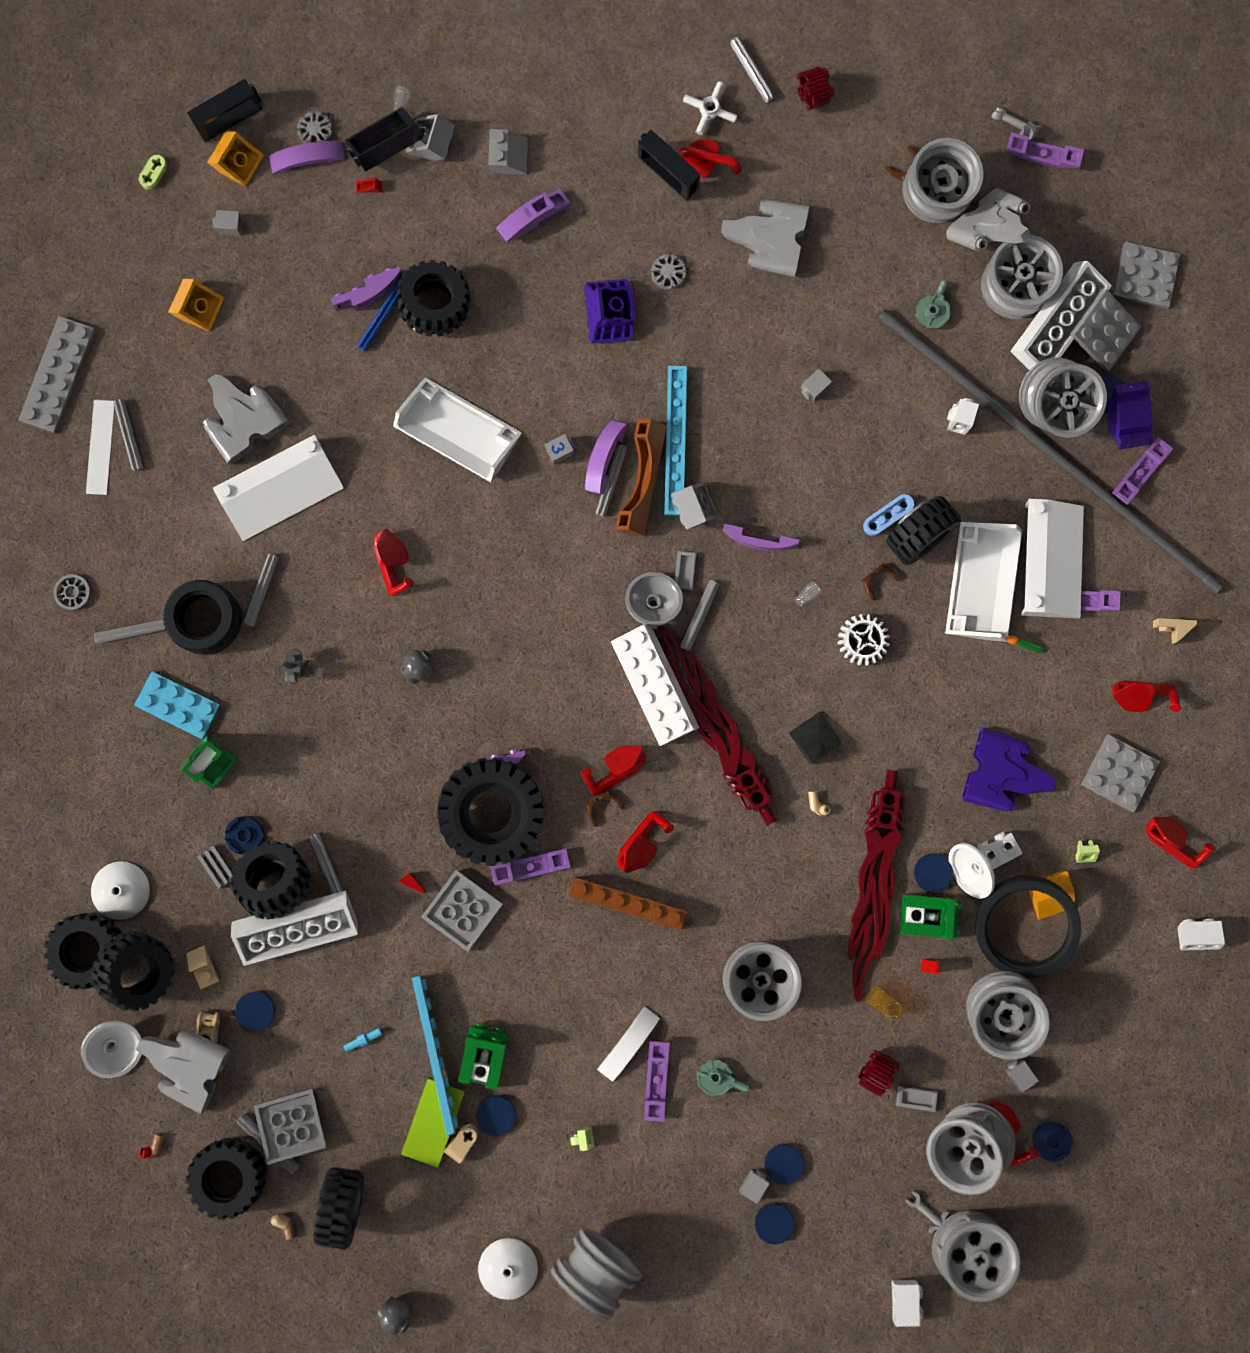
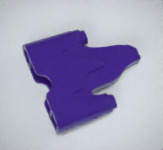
M982 727L973 754L979 763V767L975 772L968 774L962 801L1012 812L1015 807V800L1004 795L1002 791L1018 794H1030L1036 791L1051 793L1054 792L1056 782L1049 774L1032 766L1022 758L1023 755L1027 756L1030 750V745L1027 742Z

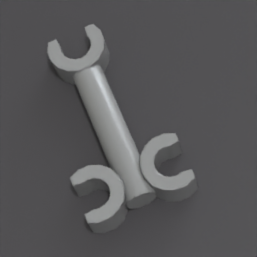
M997 107L992 114V118L1003 120L1021 129L1020 135L1027 134L1030 136V140L1034 138L1035 134L1039 133L1042 127L1040 124L1038 126L1032 124V120L1025 123L1007 114L1001 107Z
M913 1191L912 1194L916 1196L915 1202H910L908 1199L905 1201L910 1207L919 1209L935 1224L928 1231L932 1234L946 1220L949 1212L944 1211L940 1219L920 1201L919 1194Z

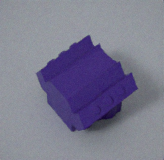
M626 279L587 282L584 294L586 295L587 326L590 330L589 341L593 344L632 340L634 332L633 323L636 321L633 288H630Z
M1148 381L1115 385L1112 398L1107 400L1108 432L1115 437L1119 450L1151 445L1154 436L1151 431L1153 426L1152 403L1149 396L1150 386Z

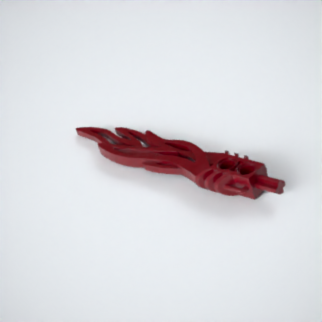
M657 626L668 649L672 671L687 702L692 707L691 711L699 726L697 732L718 753L723 771L722 776L728 779L729 783L727 785L734 789V791H731L732 794L738 796L746 810L752 809L753 812L758 810L767 826L774 823L777 819L768 806V803L771 802L770 798L773 797V791L766 781L765 772L764 774L761 773L760 764L757 766V758L740 743L736 725L731 716L719 705L712 681L707 680L697 658L688 650L687 654L694 673V680L687 668L684 654L678 641L664 626ZM668 638L677 648L684 674L695 696L680 678L675 655ZM696 666L699 669L703 681L705 698L708 709L699 701L701 695V688L697 675ZM720 713L722 714V716L724 717V719H725L726 722L728 723V725H729V727H730V730H731V733L728 731L727 727L725 726V724H724V722H723V720H722V717H721ZM711 721L719 729L724 730L730 746V755ZM703 732H707L712 741ZM738 764L750 768L735 777ZM746 776L751 777L753 780L752 786H745L742 782L743 778ZM764 785H765L767 791L769 792V795H767V793H766V791H765V789H764ZM754 793L762 795L763 800L761 803L753 801L752 796ZM743 798H746L750 805L749 807L747 806Z
M887 770L884 788H879V791L873 792L871 807L866 814H869V818L865 821V825L868 824V827L864 830L867 854L858 874L859 899L850 919L853 925L848 943V959L852 960L863 933L861 948L852 970L853 994L857 1002L860 1000L865 975L874 955L876 959H879L883 952L890 924L889 899H892L894 894L892 858L900 840H902L900 829H904L902 820L905 821L903 814L905 797L901 795V791L896 790L898 771ZM886 794H890L893 797V801L889 805L884 802ZM884 813H888L890 816V821L887 824L881 821V816ZM876 827L893 830L881 838ZM883 851L879 865L878 883L876 890L875 877L874 875H872L876 860L880 853ZM868 868V878L864 889L865 874ZM888 872H889L890 886H889L888 883H887ZM870 901H872L873 913L865 918L853 942V938L857 930V927L861 919L863 918L864 914L866 913ZM883 909H884V927H883V930H882V924H883ZM873 921V944L862 966L857 984L858 966L866 950Z

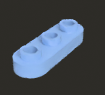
M906 494L898 496L865 520L863 524L864 531L870 536L878 535L909 513L914 507V500ZM905 502L907 504V507L902 508L900 506V503ZM885 513H890L891 518L887 519ZM871 523H874L876 525V529H871L869 525Z

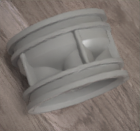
M751 942L738 948L727 960L723 971V986L728 999L741 1014L753 1020L769 1021L782 1017L793 1008L801 991V974L794 959L783 949L767 942ZM763 953L767 954L770 959L769 964L766 967H759L756 964L757 956ZM746 965L749 967L750 973L747 978L741 979L737 977L736 971L739 966ZM777 969L786 971L787 977L782 983H777L773 979V973ZM764 975L765 983L758 985L757 976ZM747 987L752 988L755 993L754 998L748 1002L741 998L742 990ZM768 990H773L777 993V1001L773 1004H767L764 1001V993Z
M976 1102L961 1104L950 1111L931 1133L927 1143V1158L935 1176L951 1190L968 1195L983 1193L994 1186L1012 1162L1016 1151L1015 1135L1007 1119L996 1109ZM954 1126L962 1127L966 1134H957L954 1131ZM988 1144H991L995 1154L989 1151ZM956 1146L963 1148L964 1157H957L952 1148ZM975 1157L982 1159L984 1169H979L974 1165L973 1159Z
M960 1211L947 1217L935 1232L932 1242V1255L935 1265L958 1294L969 1300L986 1302L1001 1297L1012 1287L1019 1272V1252L1010 1235L991 1217L978 1211ZM974 1231L980 1233V1242L976 1245L970 1244L968 1240L970 1233ZM998 1242L1000 1244L999 1252L991 1255L989 1252L991 1244ZM957 1248H961L965 1252V1257L959 1261L952 1259V1252ZM991 1266H995L994 1269L988 1275H986V1270ZM973 1270L975 1276L971 1280H963L962 1276L965 1271Z

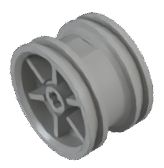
M954 138L936 139L922 147L907 170L903 181V197L910 211L921 220L937 224L952 221L963 214L979 192L983 183V166L978 154L967 143ZM943 161L945 164L939 165L938 162ZM926 170L928 175H923L922 171ZM956 170H959L961 172L960 176H958ZM928 188L930 192L926 194L923 189ZM955 190H961V194H956ZM943 197L945 203L939 202V198Z
M1031 235L1021 243L1003 242L997 248L983 271L981 290L986 303L994 312L1010 319H1024L1037 314L1061 284L1063 277L1061 257L1048 241ZM1022 258L1028 259L1027 262H1022ZM1004 263H1009L1010 267L1004 266ZM1039 267L1042 272L1038 271L1036 273V268ZM1001 281H1005L1007 287L1002 286ZM1034 286H1039L1040 291H1036ZM1016 294H1022L1023 297L1018 298Z
M1055 357L1040 361L1028 371L1019 390V403L1025 418L1032 424L1056 436L1070 438L1085 434L1099 422L1106 407L1107 391L1101 376L1095 370L1069 359ZM1070 376L1074 377L1072 382H1070ZM1052 380H1055V383L1050 385V382ZM1059 414V417L1055 420L1053 417Z
M1011 971L993 972L979 979L969 991L966 1000L967 1017L976 1040L986 1052L1001 1059L1015 1060L1024 1058L1040 1048L1049 1031V1016L1035 986L1027 978ZM1008 992L1014 993L1011 999L1007 998ZM991 998L995 999L994 1005L988 1004ZM1026 1004L1029 1005L1028 1011L1022 1010V1007ZM986 1017L991 1018L988 1024L984 1022ZM1025 1024V1028L1020 1030L1021 1025ZM1000 1031L1007 1032L1004 1036L999 1034Z
M582 1227L579 1230L580 1235H576L573 1238L576 1248L568 1258L564 1256L559 1257L557 1264L551 1268V1273L556 1281L576 1301L594 1314L609 1320L614 1316L613 1311H617L620 1308V1303L617 1300L619 1295L625 1288L634 1289L636 1286L635 1281H639L642 1278V1274L637 1266L611 1242L587 1227Z

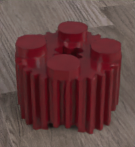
M817 66L796 75L797 80H800V87H797V92L800 100H805L807 111L829 104L831 98L835 96L834 89L827 80L829 73L826 67L821 68Z
M874 1049L869 1056L872 1060L869 1059L859 1073L858 1078L860 1080L858 1084L873 1094L882 1097L885 1090L891 1088L894 1079L891 1077L893 1073L896 1074L900 1063Z

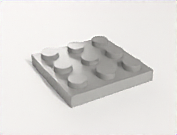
M1125 242L1123 244L1113 297L1168 309L1180 254Z
M1102 290L1070 335L1105 371H1110L1141 326L1108 290Z
M1107 734L1081 786L1134 813L1160 761Z
M455 870L421 918L468 952L503 904L461 872Z
M313 1089L254 1106L267 1165L326 1148Z

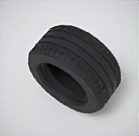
M208 580L186 582V584H182L178 589H175L171 596L168 597L169 599L166 601L165 609L163 610L164 626L169 637L179 647L200 655L215 654V652L218 653L227 648L234 641L236 635H238L242 620L240 606L235 597L219 584ZM205 597L215 599L220 606L222 614L220 625L209 636L201 638L191 636L184 624L186 609L197 599Z

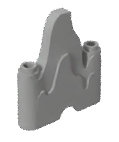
M995 188L978 202L979 207L975 211L963 214L948 227L946 232L949 241L976 251L985 250L988 242L992 241L1021 243L1031 235L1028 228L1023 226L1019 216L1028 214L1031 206L1028 201Z
M761 200L759 212L769 217L747 216L739 220H723L721 233L727 239L743 245L754 252V254L750 253L748 265H751V267L795 277L801 246L795 239L802 237L804 234L809 206L777 200Z
M215 374L208 379L213 390L214 406L221 416L224 425H221L213 417H209L203 422L204 429L228 465L234 464L253 450V442L256 438L270 439L289 425L290 421L262 386H253L250 389L251 396H248L238 390L222 375Z
M181 1030L176 1039L179 1043L158 1037H143L138 1042L136 1050L147 1057L158 1072L168 1077H163L157 1088L160 1089V1092L202 1114L216 1087L212 1079L216 1077L218 1072L222 1071L230 1049L188 1030Z

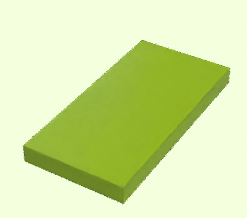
M428 1078L401 1155L438 1168L450 1135L446 1134L435 1080ZM449 1085L450 1088H447L448 1097L452 1096L454 1108H451L452 1116H457L465 1091Z

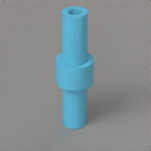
M378 1028L370 1033H363L357 1036V1039L343 1045L346 1052L359 1046L363 1047L369 1044V1041L381 1036L382 1032Z

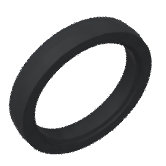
M1016 876L995 885L993 892L982 899L976 913L975 934L982 953L1000 971H1011L1025 978H1039L1056 972L1073 957L1081 938V920L1074 901L1059 885L1038 876ZM1028 890L1042 892L1059 902L1067 914L1068 932L1065 941L1053 955L1042 961L1022 963L1006 958L994 948L988 937L987 925L992 910L1003 898L1015 892Z

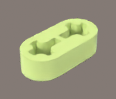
M152 156L142 170L139 182L145 189L155 188L166 171L167 163L162 156ZM160 161V163L162 164L161 167H155L154 163H159ZM145 178H148V179L151 178V179H152V182H147V183H146V181H145L144 179H145Z

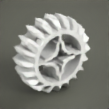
M862 614L859 615L858 620L855 616L851 617L852 623L847 620L845 622L847 627L842 626L840 628L845 633L838 634V637L843 638V640L838 641V645L844 644L840 652L846 650L848 653L844 655V658L851 655L850 662L853 663L855 659H858L857 665L859 666L862 660H864L865 666L869 665V659L873 664L876 663V658L881 660L883 657L880 652L886 654L887 650L883 647L890 645V643L884 641L889 639L890 636L883 634L888 629L880 628L884 623L880 622L877 625V617L870 621L871 616L869 614L865 620ZM858 625L868 626L865 632L862 633L852 630V628ZM873 629L878 635L879 644H876V641L871 637ZM867 634L866 641L868 644L865 642L860 647L862 639L859 636L863 637ZM849 635L856 641L855 651L850 646ZM864 647L876 650L869 655L860 654Z

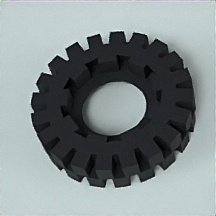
M479 758L476 762L471 763L470 761L462 765L460 770H455L449 776V780L445 782L438 799L437 816L439 829L445 838V842L450 849L453 848L458 856L463 859L466 857L470 859L471 863L478 865L480 862L486 863V866H496L497 862L506 864L512 862L511 858L515 856L519 858L526 853L528 847H532L537 840V834L541 832L544 807L539 788L526 770H522L511 761H503L502 758ZM482 792H499L511 804V819L503 829L497 832L481 831L471 822L469 816L471 802Z

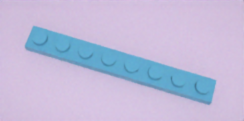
M668 366L664 516H681L673 504L672 494L684 489L687 366Z
M421 976L413 977L412 981L446 1134L450 1135L456 1132L455 1128H458L456 1116H452L451 1108H454L452 1096L448 1097L447 1088H450L447 1076L444 1077L442 1071L445 1068L443 1057H439L438 1049H441L439 1038H435L434 1030L436 1029L435 1019L431 1018L429 1010H432L430 998L426 999L425 991H428L426 979L422 980Z

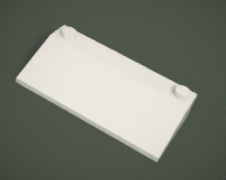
M426 377L396 411L393 427L489 482L500 471L522 434L517 429Z
M315 435L213 487L222 507L243 542L344 489Z
M1028 499L1025 508H1028L1025 607L1022 611V616L1080 619L1084 506L1046 499Z
M961 522L946 634L1007 642L1006 636L1009 635L1023 531L1018 525Z

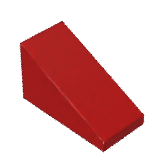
M375 177L356 181V193H382V181Z
M412 873L407 874L399 881V883L416 891L426 892Z
M922 959L921 972L939 975L940 962Z

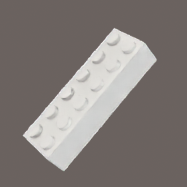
M1088 261L1074 262L1061 280L1057 291L1044 304L1010 352L1029 370L1040 361L1061 357L1074 339L1070 335L1100 292L1102 290H1109L1112 285Z
M644 624L611 641L659 745L668 744L699 729L652 626Z
M342 891L302 902L299 906L293 908L294 911L291 913L287 912L280 918L275 916L274 919H266L265 917L264 919H259L251 916L233 921L231 938L243 965H249L358 935L357 918L347 892Z

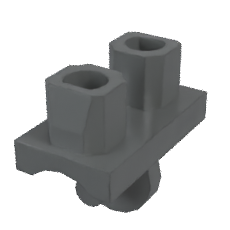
M291 649L286 653V661L281 665V672H285L286 682H297L298 678L302 677V670L307 666V660L302 661L303 655L301 651Z

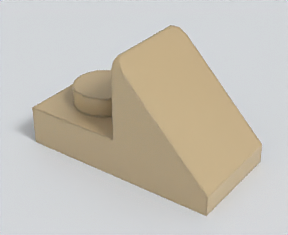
M1163 618L1153 620V628H1159V632H1171L1172 629V644L1180 641L1197 625V620Z
M205 945L186 953L189 972L194 973L200 989L220 981Z

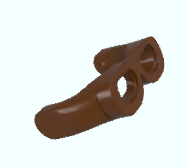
M912 146L907 147L909 152L916 157L918 154ZM890 166L885 167L893 177L902 182L904 181L907 171L896 172Z
M884 563L861 580L866 593L872 600L876 598L869 589L871 577L876 572L885 571L890 573L896 581L900 580L898 575L892 569L885 566Z
M609 790L585 805L588 817L594 827L597 824L593 820L591 812L598 800L603 798L613 799L621 810L624 809L618 798L610 793Z

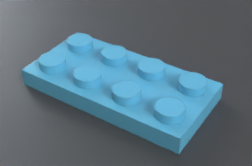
M155 672L150 673L134 706L200 739L206 736L221 705Z

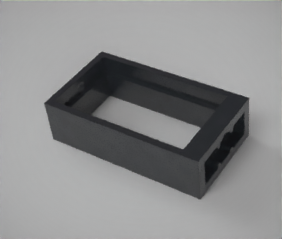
M243 79L188 111L187 114L206 143L262 110L259 104L262 100L252 83L248 84L246 79Z
M402 106L345 139L348 145L346 150L349 156L353 158L357 167L361 166L367 172L420 141L423 137L415 121Z
M650 130L647 134L643 133L638 139V158L687 201L699 189L701 174L654 131Z

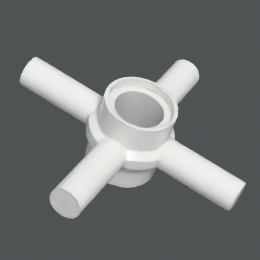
M718 82L712 96L706 97L703 101L687 94L683 99V102L700 108L702 119L696 130V133L699 135H703L708 121L716 118V116L731 122H735L737 115L720 109L718 99L724 87L722 82ZM711 106L714 110H707L706 107Z

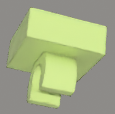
M1089 840L1088 846H1083L1082 841H1079L1076 862H1096L1100 852L1098 845H1094L1093 841Z
M592 1126L583 1127L577 1131V1135L570 1137L571 1144H579L580 1151L589 1150L595 1146Z

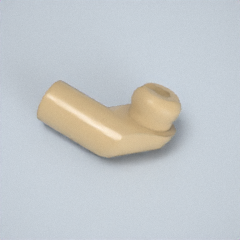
M818 791L808 792L810 809L819 816L825 817L829 815L831 809L828 805L819 802Z

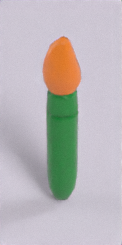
M1006 636V641L1012 645L1016 644L1037 653L1045 652V649L1040 645L1019 639L1016 636Z

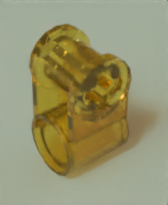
M874 985L864 999L873 1008L891 1019H897L902 1015V1006L877 985ZM890 1005L892 1007L897 1005L896 1013L892 1012L891 1014H889L890 1010L888 1008Z

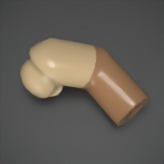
M283 1214L272 1216L271 1224L284 1229L286 1240L296 1237L291 1218Z

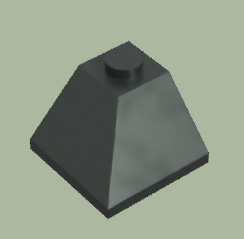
M818 712L789 732V735L810 765L842 743L821 712Z

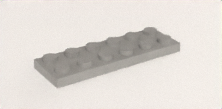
M58 316L18 421L56 433L95 332L94 328Z

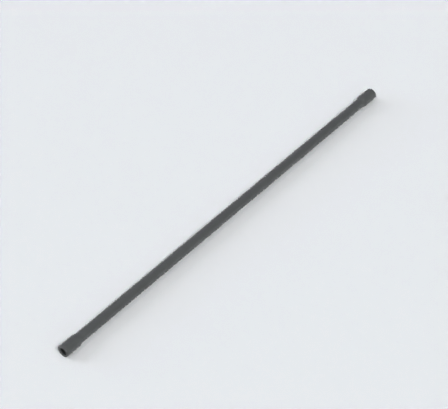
M885 309L880 314L878 319L889 328L895 330L1200 579L1211 591L1216 594L1221 590L1223 584L1212 575L1206 573L901 324L891 313Z

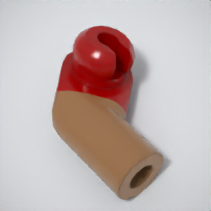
M155 1134L153 1143L139 1150V1157L149 1160L159 1155L165 1136Z

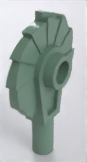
M945 281L940 282L937 292L930 297L929 295L921 299L916 306L915 316L921 325L926 326V329H939L950 318V305L943 296L948 285Z
M710 1059L705 1064H702L700 1071H697L698 1087L709 1096L724 1095L730 1088L747 1092L749 1084L735 1080L731 1076L732 1072L728 1064L718 1059Z

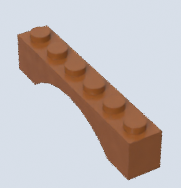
M640 419L637 422L634 436L639 465L637 481L630 499L619 511L615 529L632 536L645 535L667 427L653 419Z
M574 877L569 893L570 897L678 930L682 929L687 912Z

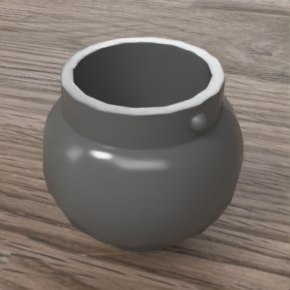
M412 650L404 656L403 663L399 669L410 682L418 684L433 674L434 658L426 650Z
M392 1296L381 1306L376 1314V1319L380 1321V1326L388 1334L396 1335L399 1332L403 1334L413 1321L411 1319L412 1310L407 1302L401 1299L397 1300Z

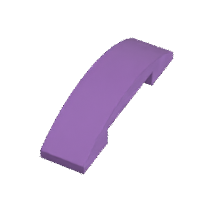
M1013 132L1010 134L1006 149L1010 154L1028 161L1051 167L1073 169L1080 168L1084 149L1067 145L1065 148L1029 140V136Z
M321 141L301 144L280 150L269 156L273 174L291 171L293 167L323 161L332 163L346 160L342 141Z
M611 420L600 434L587 468L586 491L602 495L609 478L605 475L617 441H623L628 424Z
M1157 437L1112 493L1128 505L1141 486L1173 448Z
M724 524L723 532L730 538L744 546L757 550L781 551L797 547L799 539L780 536L778 543L742 535V527Z
M1081 591V611H1120V591Z
M566 849L515 860L506 864L490 866L494 885L571 868Z
M650 1041L644 1120L664 1122L670 1042Z

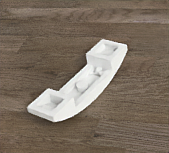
M644 1006L597 1070L613 1082L637 1052L660 1018Z

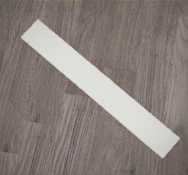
M94 400L86 494L107 495L114 401Z

